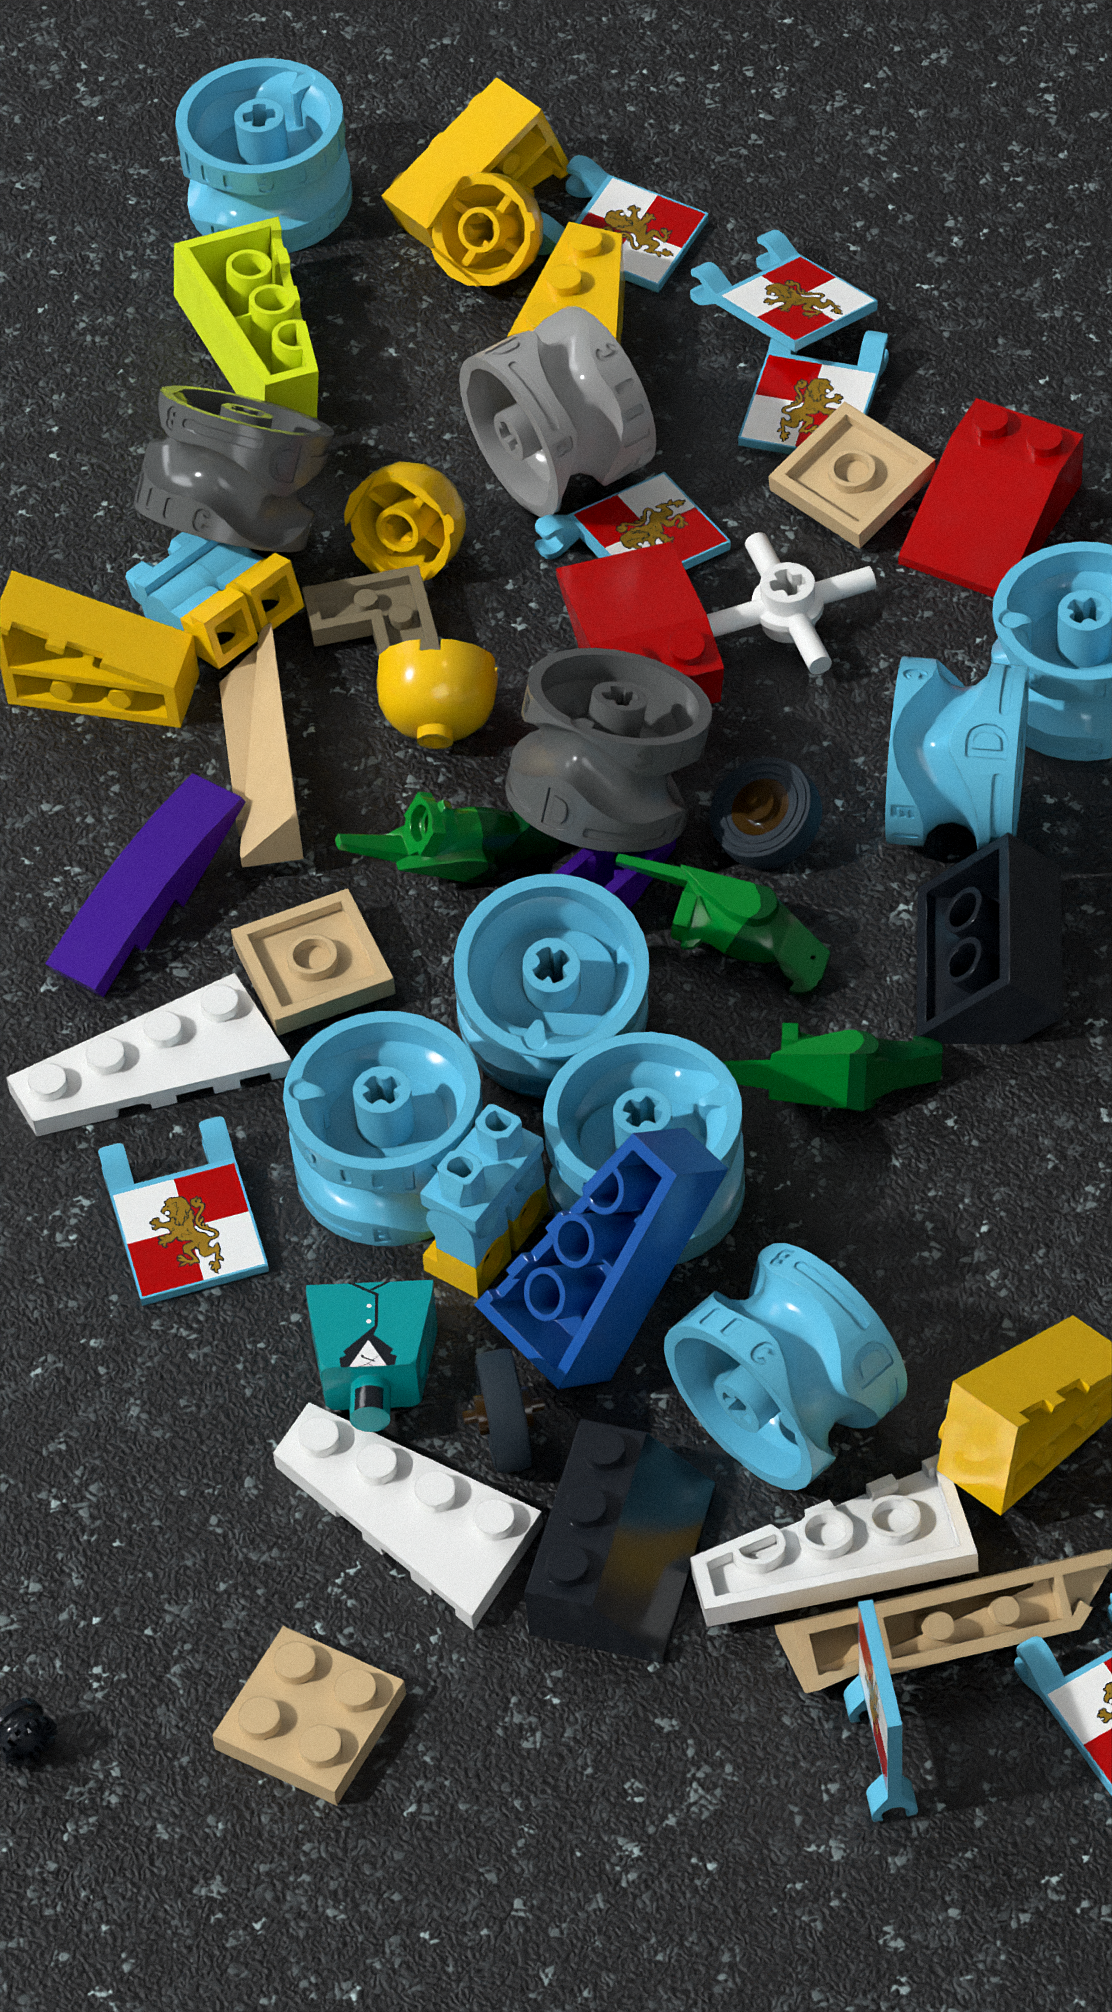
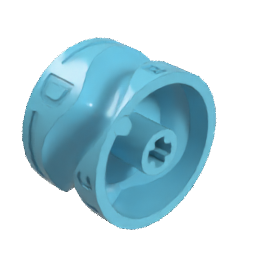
M276 58L249 59L231 63L208 73L193 84L182 97L176 111V133L184 176L190 179L187 203L190 218L196 229L203 236L278 216L282 228L283 246L287 248L288 253H292L312 246L326 238L341 224L351 206L353 192L350 164L345 148L346 128L340 94L333 83L322 73L307 65L291 60Z
M1072 542L1054 545L1023 558L1007 572L999 583L994 595L992 611L998 638L992 646L991 663L1029 666L1027 747L1047 756L1064 760L1092 761L1108 759L1112 757V545L1099 542Z
M907 656L901 658L893 702L885 804L887 844L923 847L929 832L938 825L955 823L966 827L975 837L978 851L1008 832L1015 837L1017 836L1027 735L1029 666L991 663L988 674L976 685L965 687L937 659Z
M537 874L517 879L498 888L482 900L467 918L458 936L454 953V981L457 996L458 1024L462 1040L471 1051L477 1065L487 1076L501 1086L524 1096L545 1099L548 1088L557 1072L571 1057L584 1048L608 1037L626 1033L645 1032L648 1020L649 952L645 937L633 913L618 897L602 886L570 875Z
M375 1011L354 1015L335 1022L317 1033L301 1048L292 1061L284 1082L283 1101L287 1123L290 1128L289 1138L299 1194L308 1211L320 1224L336 1235L353 1242L373 1246H401L434 1237L435 1235L428 1227L426 1215L430 1209L421 1205L420 1192L437 1173V1166L449 1151H455L474 1128L476 1118L483 1111L482 1088L477 1063L467 1045L454 1032L439 1022L421 1015L401 1011Z
M634 1032L608 1037L587 1046L571 1057L557 1072L548 1088L543 1106L545 1145L550 1162L553 1165L549 1176V1188L555 1216L560 1211L569 1210L583 1196L582 1187L632 1133L685 1127L729 1170L675 1265L698 1257L718 1244L735 1224L742 1210L745 1197L744 1149L741 1131L742 1100L737 1083L726 1065L712 1052L693 1041L671 1034Z
M773 1243L760 1252L748 1299H729L718 1291H714L673 1326L665 1336L664 1352L666 1363L674 1383L694 1416L714 1440L744 1467L771 1485L786 1490L805 1488L835 1461L836 1457L828 1445V1433L835 1422L851 1428H868L876 1425L889 1411H892L900 1404L907 1392V1375L901 1354L891 1334L865 1298L842 1275L823 1260L800 1247L787 1243Z

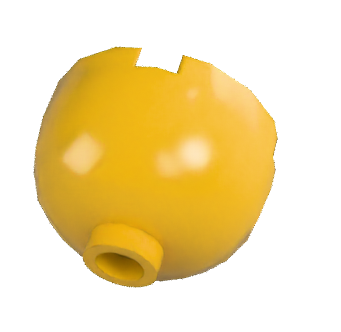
M477 172L451 180L436 195L428 214V229L432 228V240L435 246L430 248L435 261L449 277L467 286H496L515 279L535 261L543 242V218L537 200L523 184L500 173Z
M397 462L374 471L349 495L344 512L345 526L351 522V531L355 537L351 546L356 556L372 572L379 573L419 565L423 581L432 579L455 556L461 546L466 530L464 503L456 486L442 472L420 463Z
M421 639L408 640L388 647L379 655L377 694L378 703L383 714L395 729L412 739H416L417 743L422 747L444 749L450 747L453 741L466 738L485 724L493 710L498 685L497 667L495 668V658L492 653L477 645L453 639H441L440 650H420Z

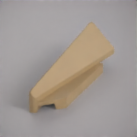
M268 623L259 633L258 645L219 682L232 791L246 801L236 818L238 834L241 836L240 857L242 867L304 859L272 623Z
M1112 1548L873 1602L890 1675L1020 1644L1035 1636L1046 1638L1081 1629L1092 1610V1607L1089 1606L1107 1573L1112 1569ZM858 1606L774 1625L777 1637L805 1693L821 1690L859 1673Z

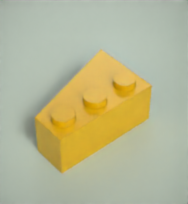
M496 77L481 93L473 97L467 108L444 132L439 133L431 141L429 147L406 171L400 173L393 180L391 186L381 196L398 225L430 248L435 246L432 240V228L428 229V214L436 195L451 180L477 172L500 173L523 184L535 197L534 190L532 189L534 186L552 174L559 179L568 175L566 166L569 161L542 109Z
M568 222L507 337L528 330L533 331L544 319L567 306H577L595 316L610 331L621 346L625 292L622 234Z
M11 571L0 599V669L8 704L181 728L200 675L193 634L16 571Z
M1072 1315L952 1381L946 1418L938 1433L942 1442L937 1471L1001 1516L1112 1418V1342Z

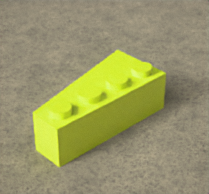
M279 217L174 243V297L235 393L284 406L317 419L319 370L306 321L302 319L300 297L290 273V259L287 248L283 246Z

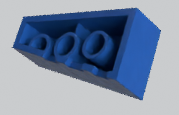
M685 1127L632 1133L582 1187L583 1196L569 1210L560 1211L545 1227L548 1231L545 1237L531 1252L521 1253L506 1269L509 1274L496 1289L487 1290L474 1305L557 1389L610 1381L729 1169Z

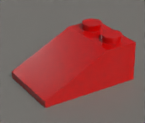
M976 398L947 443L898 555V564L994 598L999 583L1007 572L1023 558L1040 550L1081 486L1084 435Z
M672 541L556 568L558 583L579 648L620 650L657 660L678 670L694 681L709 698L710 704L721 702L724 666L707 614Z

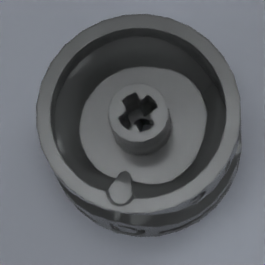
M174 385L162 387L159 392L158 410L161 426L169 437L164 440H150L147 446L133 503L134 508L142 515L160 524L216 542L273 552H298L304 550L308 543L315 511L312 507L301 502L297 495V490L325 468L330 453L328 447L332 443L334 430L316 418L256 398L194 386Z
M576 648L556 652L538 661L529 672L521 716L524 722L537 725L539 730L531 732L522 738L512 751L505 785L507 799L515 812L527 823L549 836L579 847L598 851L619 853L642 852L657 849L678 838L687 825L689 809L670 774L701 760L703 757L712 719V707L704 691L689 677L666 664L645 656L620 650Z

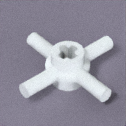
M758 532L752 534L747 538L745 547L761 576L760 584L753 592L752 601L707 614L714 637L762 624L763 631L771 639L782 643L795 642L812 674L824 673L831 667L832 661L815 630V623L823 613L824 604L876 589V579L871 567L867 566L815 582L813 574L806 567L791 562L781 563L765 533Z

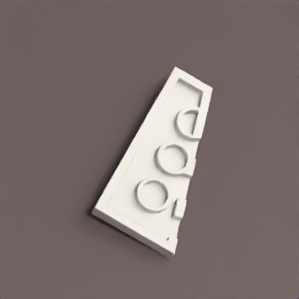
M233 973L6 1078L10 1094L36 1136H42L116 1118L119 1115V1109L141 1103L151 1104L152 1109L175 1104L177 1103L176 1095L213 1086L214 1093L216 1094L241 1088L240 1080L266 1073H270L272 1080L287 1076L292 1060L236 974Z
M309 1402L273 1452L275 1466L278 1470L335 1517L343 1516L362 1532L363 1540L381 1555L387 1552L410 1571L411 1579L431 1596L434 1593L438 1594L455 1608L456 1616L472 1630L475 1629L543 1526L542 1511L376 1433L358 1430L351 1425L350 1421Z
M939 1454L923 1460L921 1471L896 1480L891 1473L867 1483L866 1494L835 1507L830 1500L807 1508L805 1509V1517L801 1521L787 1527L778 1529L774 1525L769 1524L690 1557L692 1576L706 1626L711 1627L978 1572V1553L954 1482L937 1471Z

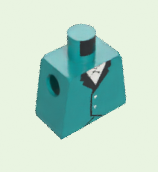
M433 1280L306 1285L311 1332L326 1407L332 1410L350 1409V1423L353 1427L365 1432H376L389 1425L391 1408L414 1407L420 1403L438 1331Z

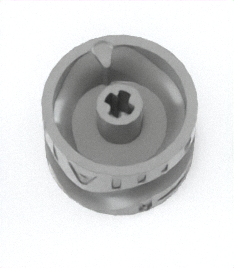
M567 306L544 319L533 331L528 330L511 335L486 348L484 351L469 357L462 364L459 378L460 392L464 410L477 444L487 463L508 493L532 514L543 517L560 511L562 497L570 475L578 473L590 475L603 486H607L648 464L655 455L656 429L650 404L642 383L618 341L595 316L585 309L577 306Z

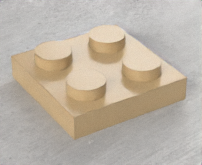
M844 401L769 475V487L772 492L860 549L933 477L936 471L935 459Z
M348 888L231 929L236 952L277 1036L396 994L394 978Z
M283 1626L212 1735L215 1750L337 1806L406 1696L404 1680Z

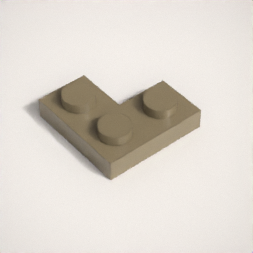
M419 565L302 587L303 601L314 647L373 635L378 656L392 645L421 639L420 650H440Z

